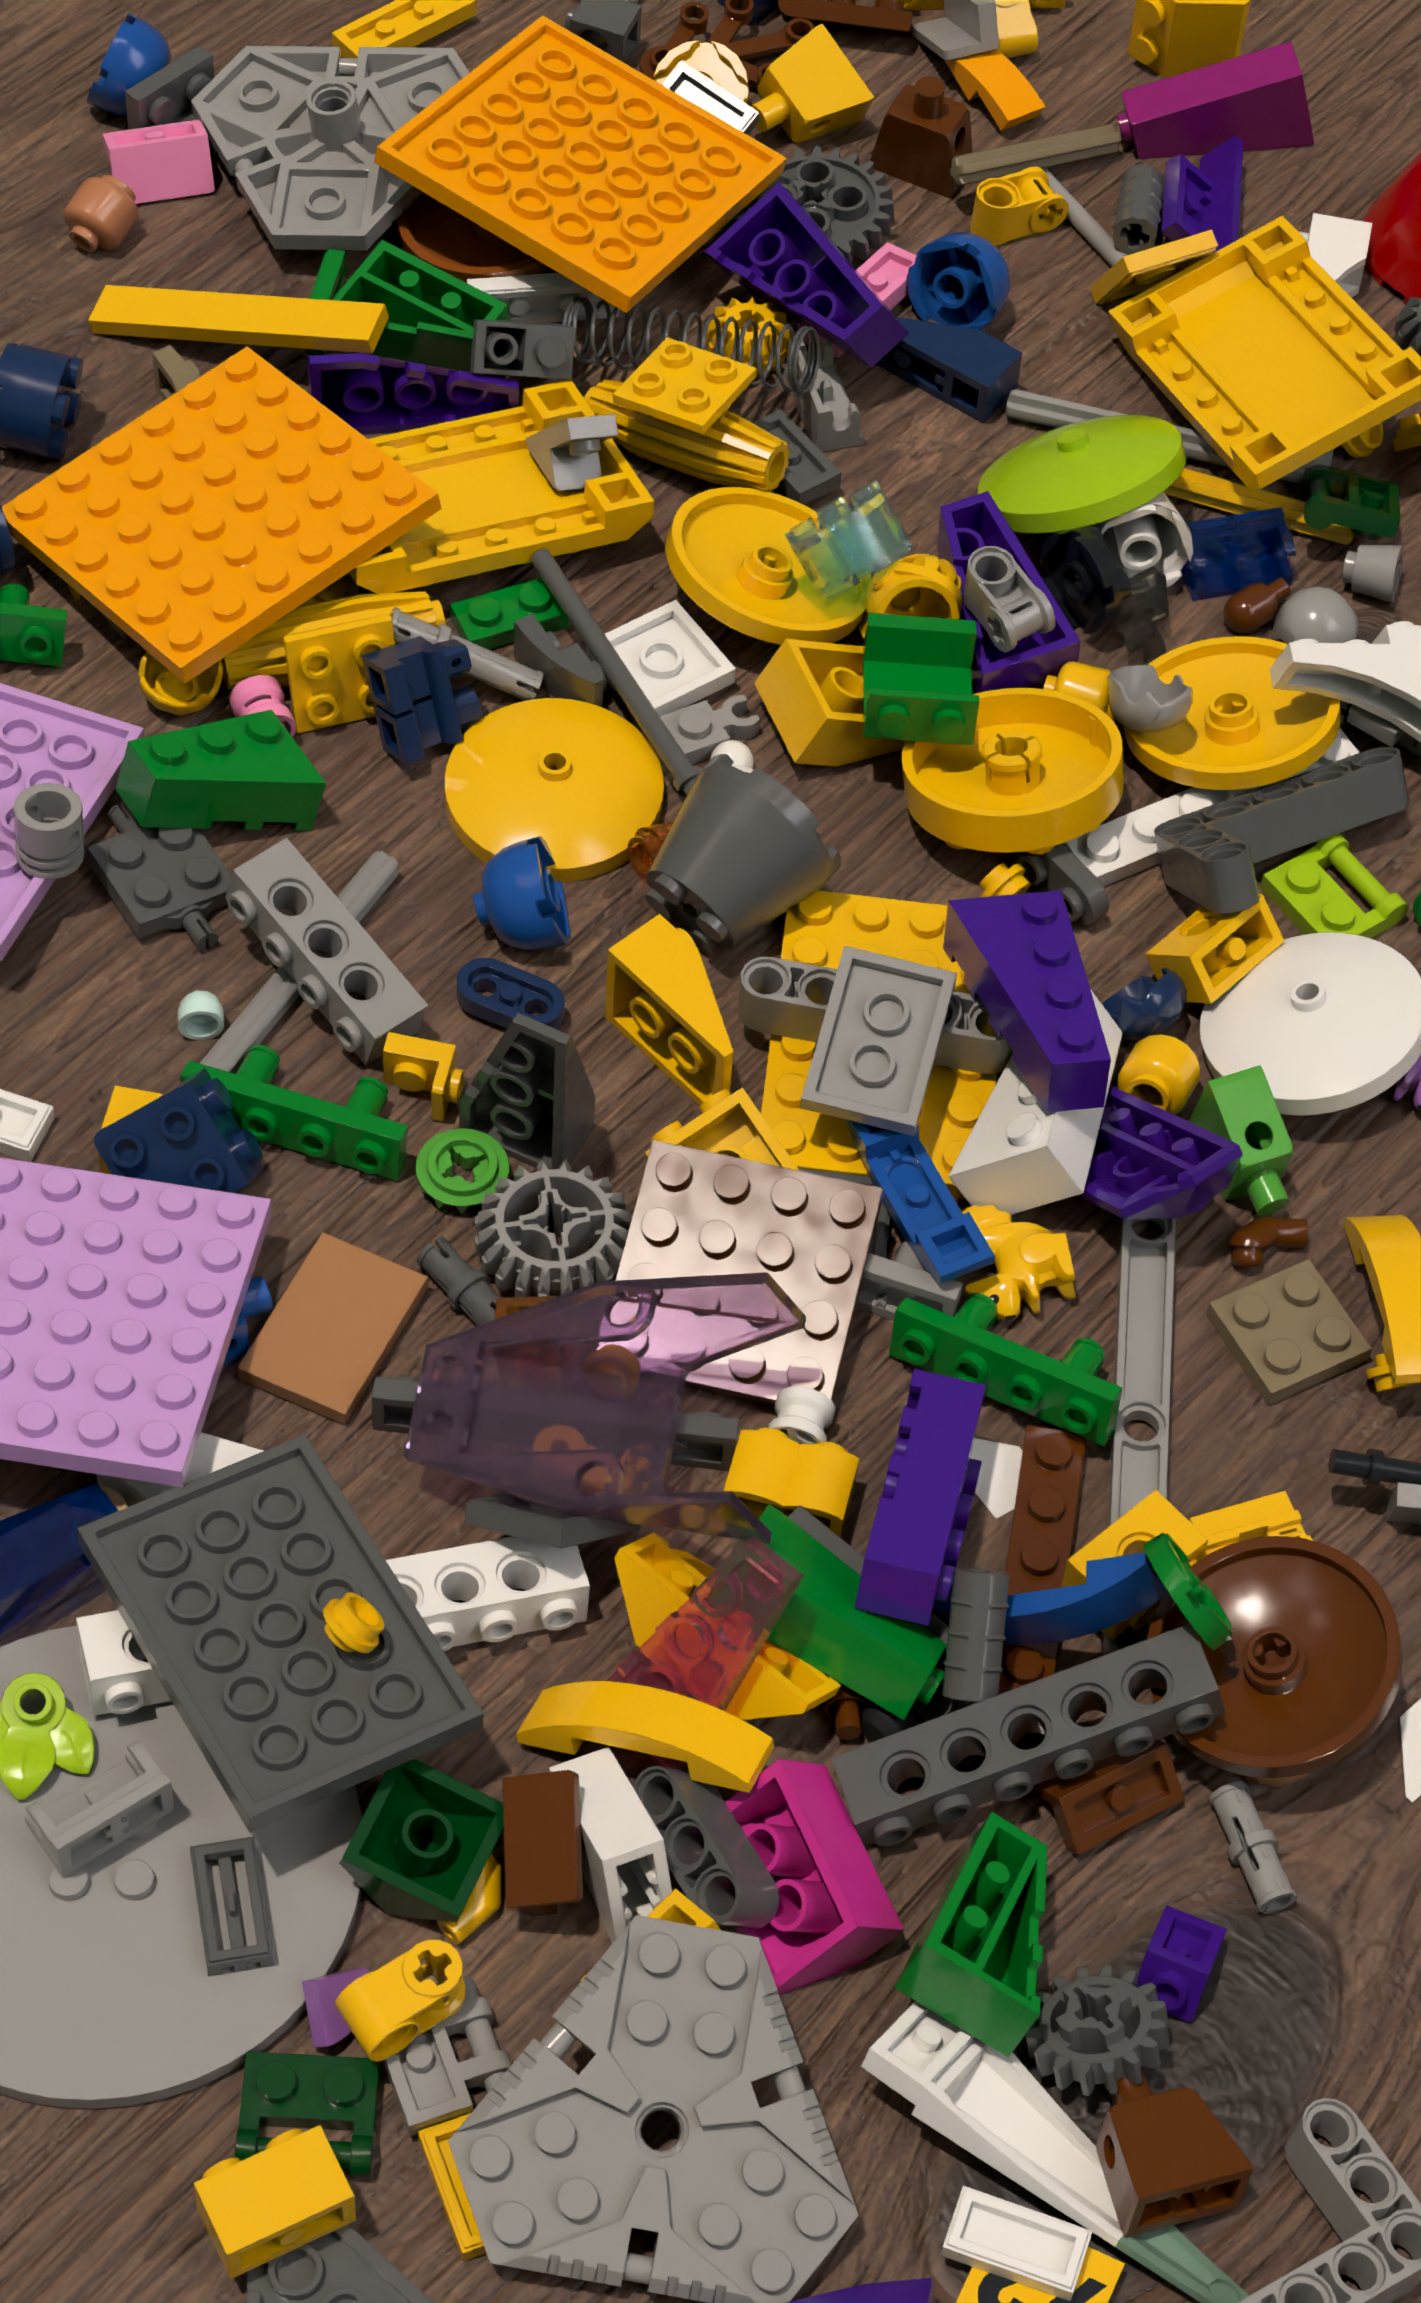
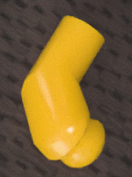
M492 1853L457 1922L437 1920L442 1933L455 1945H459L498 1911L501 1905L502 1870L498 1860Z

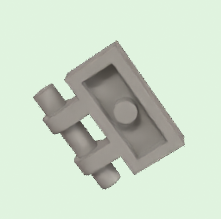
M471 1977L463 1978L466 1986V1997L461 2009L457 2013L415 2038L397 2054L382 2060L409 2137L418 2134V2131L473 2112V2103L468 2090L478 2086L486 2088L488 2094L512 2065L508 2052L499 2049L492 2031L491 2024L494 2022L495 2017L487 1998L479 1996L475 1982ZM457 2033L466 2034L474 2058L458 2063L448 2037Z

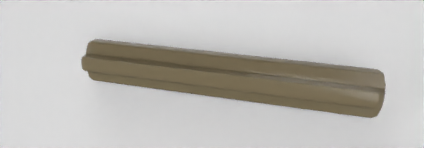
M1107 124L962 154L952 159V168L949 169L951 177H954L956 184L967 185L989 178H999L1017 173L1028 167L1037 166L1043 169L1114 154L1119 150V142L1122 140L1121 134L1116 131L1114 125Z

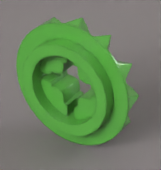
M451 1129L434 1136L422 1147L416 1161V1175L421 1193L428 1194L434 1198L438 1208L447 1204L456 1206L463 1213L468 1206L478 1204L482 1206L485 1193H495V1185L498 1183L499 1177L508 1179L509 1160L501 1144L490 1135L474 1129ZM452 1158L457 1165L460 1164L465 1170L473 1168L472 1183L465 1181L460 1175L452 1177Z

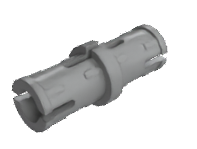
M1238 1781L1218 1788L1210 1795L1209 1801L1214 1806L1230 1842L1227 1848L1228 1856L1233 1865L1241 1867L1256 1900V1907L1259 1913L1271 1914L1288 1907L1297 1899V1894L1292 1889L1275 1850L1279 1845L1278 1840L1271 1829H1265L1249 1794L1247 1784Z

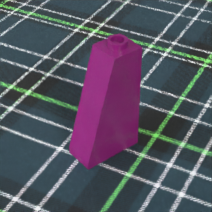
M1291 41L1121 92L1125 112L1117 114L1124 143L1133 140L1138 159L1175 157L1179 154L1183 156L1207 154L1235 135L1244 142L1243 151L1302 147L1315 144L1303 74Z

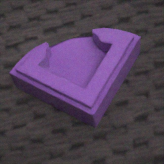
M368 1967L351 1968L302 1981L313 2047L331 2046L341 2041L351 2032L334 2006L335 2000L349 1984L369 1973Z

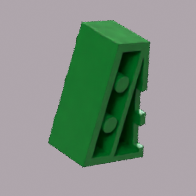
M384 240L380 241L332 299L385 304L389 319L373 354H363L470 372L474 319L510 320L508 304Z
M271 709L128 741L115 790L141 827L210 829L213 821H243L244 829L261 830L263 822L293 823L295 831H312L326 782Z
M991 1812L962 1853L894 1986L900 1992L1007 2057L1010 2056L1040 2016L1041 1998L1036 1996L1037 1969L1042 1964L1043 1946L1038 1944L1039 1919L1045 1912L1047 1845Z

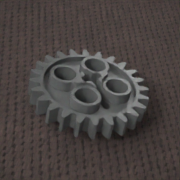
M815 146L811 156H805L800 148H795L794 158L786 160L783 174L734 217L735 223L780 182L811 215L851 264L854 256L867 261L870 258L869 247L880 249L883 246L882 236L891 235V221L895 219L892 187L886 185L884 172L875 173L874 162L869 161L859 166L858 153H853L846 159H842L840 157V148L837 147L829 156L822 155L820 146Z

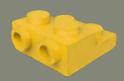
M743 1087L733 1094L728 1089L717 1092L699 1106V1110L702 1113L700 1116L685 1126H682L679 1121L673 1122L650 1139L651 1143L653 1140L799 1170ZM650 1149L645 1152L647 1159L649 1156Z

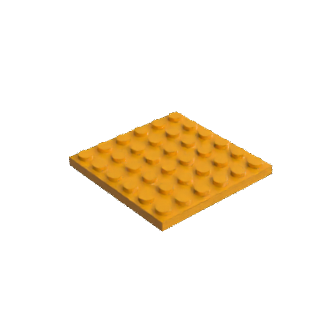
M542 15L378 145L374 163L433 197L439 203L448 206L478 224L481 228L488 230L520 249L523 253L530 255L560 273L565 278L602 298L608 304L627 313L781 176L787 158Z
M247 346L85 453L62 466L33 487L19 494L16 498L3 505L2 509L12 537L186 684L437 513L442 507L439 495L435 490Z

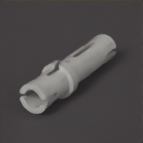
M397 607L392 609L390 616L394 625L395 644L419 636L432 644L456 639L466 645L469 651L472 667L469 672L464 673L465 675L524 701L535 698L536 693L533 692V687L539 689L543 672L533 670L451 633L452 628L443 623L436 627L400 611Z

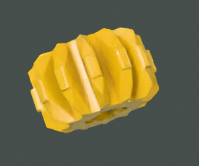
M753 296L748 303H741L731 298L727 307H716L714 312L720 321L721 331L726 320L733 316L738 322L739 336L743 325L749 319H753L757 325L758 338L764 324L771 321L776 329V344L781 329L784 325L788 324L786 313L775 312L772 301L762 305L756 304ZM714 319L709 323L705 341L707 350L711 353L714 351L716 341V324ZM733 321L728 325L724 341V357L731 358L734 346L735 329ZM752 324L748 325L743 341V364L748 365L753 345ZM770 326L767 327L762 342L761 365L763 372L766 369L772 345ZM789 329L785 331L781 343L780 369L785 362V358L788 356ZM738 350L735 361H738ZM756 355L752 367L757 368ZM775 356L770 369L773 372H776Z

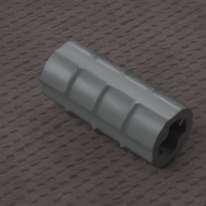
M1138 164L1130 167L1123 174L1120 194L1117 199L1116 219L1113 225L1114 244L1121 252L1127 254H1134L1154 247L1158 224L1161 220L1160 210L1163 207L1164 178L1155 167Z
M954 1568L952 1597L949 1598L951 1602L949 1628L946 1630L948 1634L946 1660L943 1661L945 1670L942 1695L944 1697L981 1702L998 1695L1000 1673L1003 1671L1001 1667L1003 1641L1006 1639L1004 1636L1006 1609L1009 1608L1007 1604L1009 1573L979 1568Z

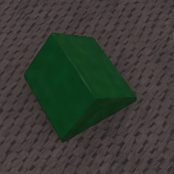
M412 1759L385 1772L339 1864L387 1915L457 1922L504 1827L503 1803L416 1759Z

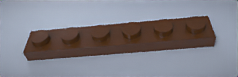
M1032 1425L1026 1426L1005 1572L1010 1574L1008 1595L1061 1588L1066 1563L1071 1554L1086 1438L1068 1431ZM1059 1641L1034 1645L1003 1644L1001 1661L1003 1671L1000 1673L998 1695L1053 1675ZM1040 1733L1026 1734L1017 1742L1016 1747L1023 1750L1033 1749L1043 1742L1045 1735ZM978 1755V1758L985 1759V1757Z

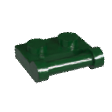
M1319 464L1311 466L1305 472L1303 486L1305 492L1309 495V499L1304 505V519L1309 527L1322 530L1328 528L1333 523L1349 527L1351 532L1362 538L1377 540L1384 536L1395 539L1401 520L1397 483ZM1335 493L1343 495V500L1330 497V494Z
M246 2052L235 2158H239L242 2161L266 2150L267 2144L274 2138L260 2137L261 2126L312 2129L321 2125L322 2129L353 2131L352 2142H328L341 2169H350V2176L370 2177L380 2061H371L370 2058Z

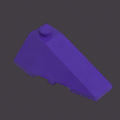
M363 353L307 356L308 393L361 434L402 432L519 407L518 381Z

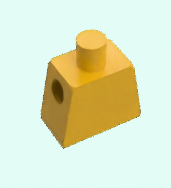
M821 23L769 65L757 87L762 100L751 105V107L759 112L760 121L755 127L760 132H766L780 124L793 142L801 143L862 121L875 97L823 23Z

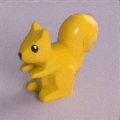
M973 1205L962 1211L963 1214L970 1212L995 1255V1263L992 1264H995L997 1274L966 1285L965 1292L969 1295L980 1293L991 1298L997 1306V1315L995 1316L997 1319L1012 1321L1017 1318L1020 1313L1021 1300L1027 1303L1034 1314L1040 1313V1290L1044 1287L1055 1286L1064 1298L1068 1300L1076 1298L1073 1284L1075 1274L1066 1233H1053L1038 1224L1030 1222L1012 1223L1010 1213L998 1210L995 1205Z

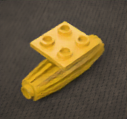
M667 337L625 382L605 379L603 382H599L596 386L591 387L584 397L596 416L615 414L618 435L612 438L614 443L638 457L715 484L772 492L773 489L779 486V482L783 480L785 470L788 468L790 450L788 449L789 445L785 441L743 417L728 411L735 399L757 377V368L732 360L731 358L723 357Z
M426 591L358 594L297 607L222 658L224 684L227 689H233L239 682L248 677L269 675L276 678L281 687L289 686L297 733L375 717L373 705L376 703L371 699L361 655L395 645L394 625L390 616L394 607L437 627L440 623L446 625L441 603L439 600L430 601L428 593L426 594Z

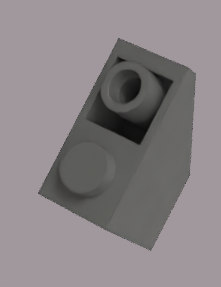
M474 319L470 372L572 379L576 327L549 322Z

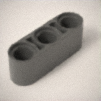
M652 1766L642 1771L635 1780L633 1788L664 1839L668 1867L686 1897L714 1919L718 1926L757 1929L770 1923L777 1912L779 1904L778 1888L715 1785L692 1781L689 1770Z

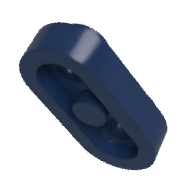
M492 958L471 960L458 972L457 999L461 1007L472 1015L506 1029L517 1013L557 1030L563 1023L564 995L558 986L548 980ZM480 992H490V993H492V995H490V996H484V995H481V994H479V993H480ZM538 1012L542 1015H531L530 1013Z

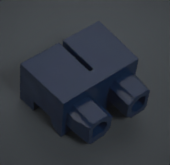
M419 636L361 655L371 699L376 703L373 705L383 750L403 764L408 765L424 758L425 749L441 742L452 744L464 741L461 728L483 717L479 698L473 689L465 686L452 691L450 678L469 672L472 667L468 648L458 640L453 639L432 644Z

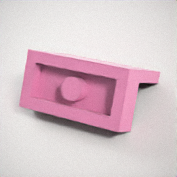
M200 120L102 133L105 154L111 166L112 176L118 178L131 188L136 195L135 204L207 194L214 191L208 134Z

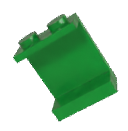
M868 613L862 655L863 737L973 745L979 709V696L972 695L971 673L977 635L976 621Z

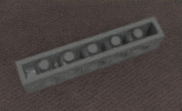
M1187 1624L833 1756L831 1759L854 1825L865 1848L875 1844L878 1846H891L906 1840L911 1836L913 1830L934 1822L949 1824L962 1820L973 1811L974 1807L996 1799L999 1801H1012L1021 1798L1033 1789V1785L1057 1776L1061 1779L1080 1776L1089 1771L1095 1762L1116 1754L1120 1756H1133L1144 1752L1153 1745L1154 1740L1178 1731L1182 1734L1201 1731L1211 1725L1215 1717L1225 1714L1218 1685L1196 1631L1191 1624ZM1150 1688H1158L1166 1692L1164 1697L1154 1704L1146 1705L1136 1701L1140 1693ZM1096 1710L1106 1714L1103 1720L1095 1726L1082 1727L1076 1724L1078 1718L1088 1711ZM1040 1733L1045 1735L1043 1742L1033 1749L1023 1750L1016 1747L1017 1742L1026 1734ZM980 1755L985 1757L982 1765L974 1771L960 1772L956 1770L959 1762L967 1756ZM919 1777L925 1780L922 1787L913 1794L901 1795L896 1793L898 1786L908 1778Z

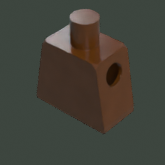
M923 77L916 82L915 86H904L889 107L870 161L874 162V170L884 172L887 175L953 200L962 185L956 184L954 177L950 176L949 169L952 168V159L955 156L973 152L970 110L966 105L944 97L945 85L940 79Z
M1142 2072L1143 2082L1138 2085L1130 2082L1126 2077L1117 2080L1118 2092L1115 2094L1109 2093L1115 2105L1106 2111L1096 2141V2149L1120 2228L1125 2238L1239 2208L1252 2174L1253 2166L1198 2093L1188 2087H1182L1154 2095Z

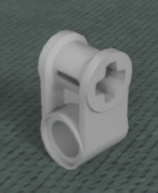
M985 546L978 548L971 554L967 564L964 603L967 609L974 614L985 628L990 639L1000 651L1006 653L1015 649L1017 641L1033 633L1045 634L1054 630L1055 615L1050 601L1032 583L1007 550L997 546Z

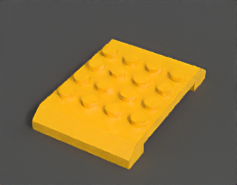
M1283 216L1276 218L1108 311L1112 327L1130 357L1250 490H1260L1421 401V357L1412 347L1403 351L1311 257L1307 240Z
M571 379L523 389V405L520 407L368 439L435 490L439 495L442 509L349 573L357 585L374 593H395L514 565L527 564L531 562L533 554L541 549L549 550L553 557L567 553H576L581 550L628 540L653 518L654 499L612 438L600 443L601 451L598 454L602 477L585 480L584 489L559 491L553 488L528 450L526 438L568 418L596 415Z

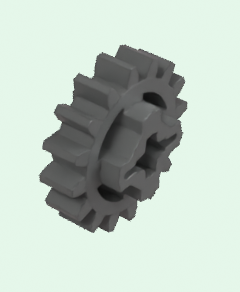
M1104 1965L1099 1976L1090 1977L1088 1971L1082 1966L1077 1968V1980L1069 1983L1058 1975L1052 1978L1055 1990L1053 1994L1042 1991L1036 1992V1996L1041 1998L1040 2016L1025 2034L1030 2058L1036 2059L1038 2074L1041 2077L1055 2074L1058 2089L1064 2090L1073 2081L1081 2084L1082 2095L1089 2096L1094 2090L1095 2084L1104 2083L1108 2092L1115 2094L1118 2092L1117 2080L1126 2077L1130 2082L1138 2085L1143 2082L1140 2070L1142 2065L1158 2069L1161 2065L1159 2050L1168 2049L1170 2045L1167 2029L1169 2022L1165 2001H1158L1156 1986L1153 1983L1139 1987L1135 1971L1130 1970L1118 1979L1113 1977L1111 1965Z

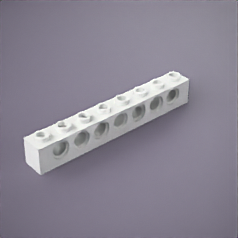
M512 1536L386 1560L444 1652L455 1646L481 1641L501 1642L511 1638L513 1635L538 1630H563L575 1623L587 1621L590 1584L577 1545L560 1549ZM513 1589H525L526 1591H517ZM454 1600H462V1601H466V1602L458 1603V1602H453V1601H454ZM118 1610L76 1618L78 1654L92 1716L106 1713L127 1714L143 1706L171 1701L149 1662L141 1661L146 1659Z

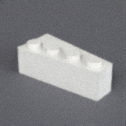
M1091 990L1111 1057L1104 1102L1105 1107L1123 1032ZM1014 1051L948 1175L971 1206L995 1205L998 1210L1007 1211L1010 1215L1084 1193L1104 1107L1046 1113L1013 1061Z

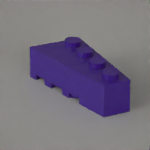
M988 491L941 506L937 543L939 558L950 562L956 568V574L961 577L963 602L959 619L976 621L977 635L971 667L973 693L1005 688L1043 689L1048 675L1058 677L1060 669L1065 663L1069 661L1078 662L1081 641ZM985 546H997L1007 550L1032 583L1046 595L1055 615L1054 630L1045 634L1033 633L1017 641L1015 649L1006 653L1000 651L994 645L985 628L974 614L967 609L964 603L968 559L974 551Z
M1062 891L948 900L943 949L950 961H957L965 974L964 983L974 998L980 997L990 1013L989 1023L997 1036H1004L1014 1051L1013 1061L1045 1112L1104 1107L1111 1057Z
M914 1369L907 1404L903 1409L894 1453L891 1455L882 1497H880L864 1557L855 1609L929 1626L935 1601L947 1604L954 1576V1568L958 1563L963 1536L966 1531L982 1461L971 1459L986 1385Z

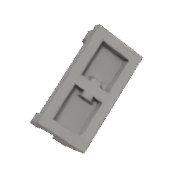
M824 338L820 344L822 348L820 365L813 386L808 392L803 394L795 393L794 391L790 392L808 438L822 452L863 445L865 438L861 430V414L858 407L849 401L837 369L833 365L834 349L829 339ZM790 340L788 345V355L790 350ZM804 341L801 343L798 354V381L803 374L807 362V350ZM787 374L785 381H786V383H787V386L790 387V383H789V380H788V374Z
M139 1740L127 1746L129 1754L125 1755V1760L45 1808L38 1801L25 1807L28 1812L24 1816L26 1825L62 1878L175 1810L170 1779L165 1772L161 1771Z

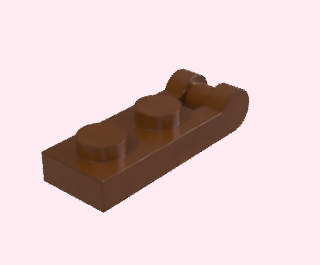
M778 0L780 10L785 15L793 18L903 32L911 31L913 13L903 11L904 1L875 0V7L856 5V0Z

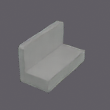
M944 0L945 17L911 25L912 36L944 60H952L999 49L996 1Z

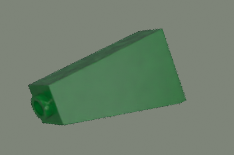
M771 1505L766 1507L732 1556L707 1602L710 1606L902 1720L905 1719L916 1699L928 1705L944 1677V1671L936 1667V1664L947 1644L922 1624L855 1609L861 1575Z

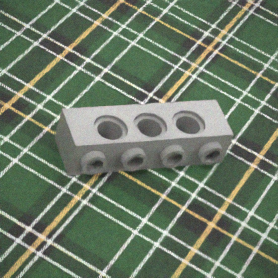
M285 838L233 870L225 896L230 912L240 924L248 925L262 941L263 949L270 961L277 967H283L293 978L305 1003L312 1009H319L333 1026L338 1042L344 1049L349 1052L354 1051L366 1066L383 1055L388 1032L413 1036L419 1032L429 1005L288 838ZM277 909H288L296 915H284L280 913ZM312 950L324 951L332 958L319 957ZM347 992H357L367 1000L354 999Z

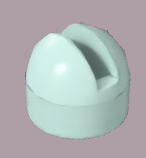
M196 990L181 1000L178 1008V1029L180 1033L189 1039L208 1040L218 1036L223 1031L224 1011L222 1004L214 994L209 991Z

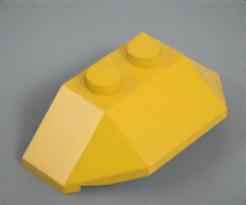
M654 1532L618 1550L614 1560L635 1644L652 1657L655 1664L662 1671L676 1677L700 1697L701 1702L721 1709L741 1720L804 1714L837 1694L841 1687L837 1680L707 1604L723 1572L688 1552L670 1548L669 1542Z

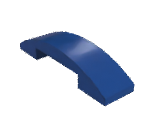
M846 1120L874 1185L883 1188V1202L895 1224L917 1258L940 1284L995 1263V1255L970 1212L965 1214L961 1212L920 1142L918 1124L915 1136Z
M1145 1552L1087 1561L1086 1584L1008 1595L1007 1604L1009 1608L1006 1609L1004 1630L1006 1639L1003 1641V1644L1034 1645L1053 1643L1092 1634L1138 1614L1168 1594V1591L1155 1572ZM953 1582L951 1585L949 1598L952 1597ZM949 1598L947 1604L935 1601L932 1613L949 1626L951 1608Z

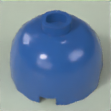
M128 13L126 20H123L100 66L99 76L101 77L98 83L93 82L86 103L109 114L127 117L125 91L171 62L172 55L169 44L160 31L146 21Z
M953 232L937 238L921 247L917 252L918 255L914 265L909 267L907 274L909 298L917 315L923 321L931 319L939 324L982 330L995 319L1006 305L1010 291L1009 267L1002 253L993 243L976 234Z
M541 836L521 840L502 848L487 862L482 873V891L473 895L474 906L480 924L482 926L491 924L501 941L513 949L526 952L544 951L567 945L569 942L566 938L570 937L571 933L561 881L555 882L551 870L545 868L554 865L555 861L546 841Z

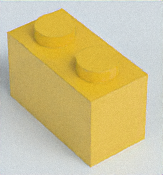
M321 2125L305 2132L302 2129L286 2131L272 2139L267 2144L266 2150L242 2161L239 2158H229L220 2161L203 2174V2179L194 2182L197 2209L230 2279L356 2221L355 2196Z

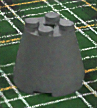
M728 754L714 756L697 775L647 873V882L651 889L645 894L647 903L658 914L665 918H670L673 915L689 930L687 933L692 937L697 948L709 955H712L718 948L731 949L822 888L841 866L839 851L831 846L826 849L816 831L821 822L801 800L784 785L758 767L751 773L731 766L734 762Z

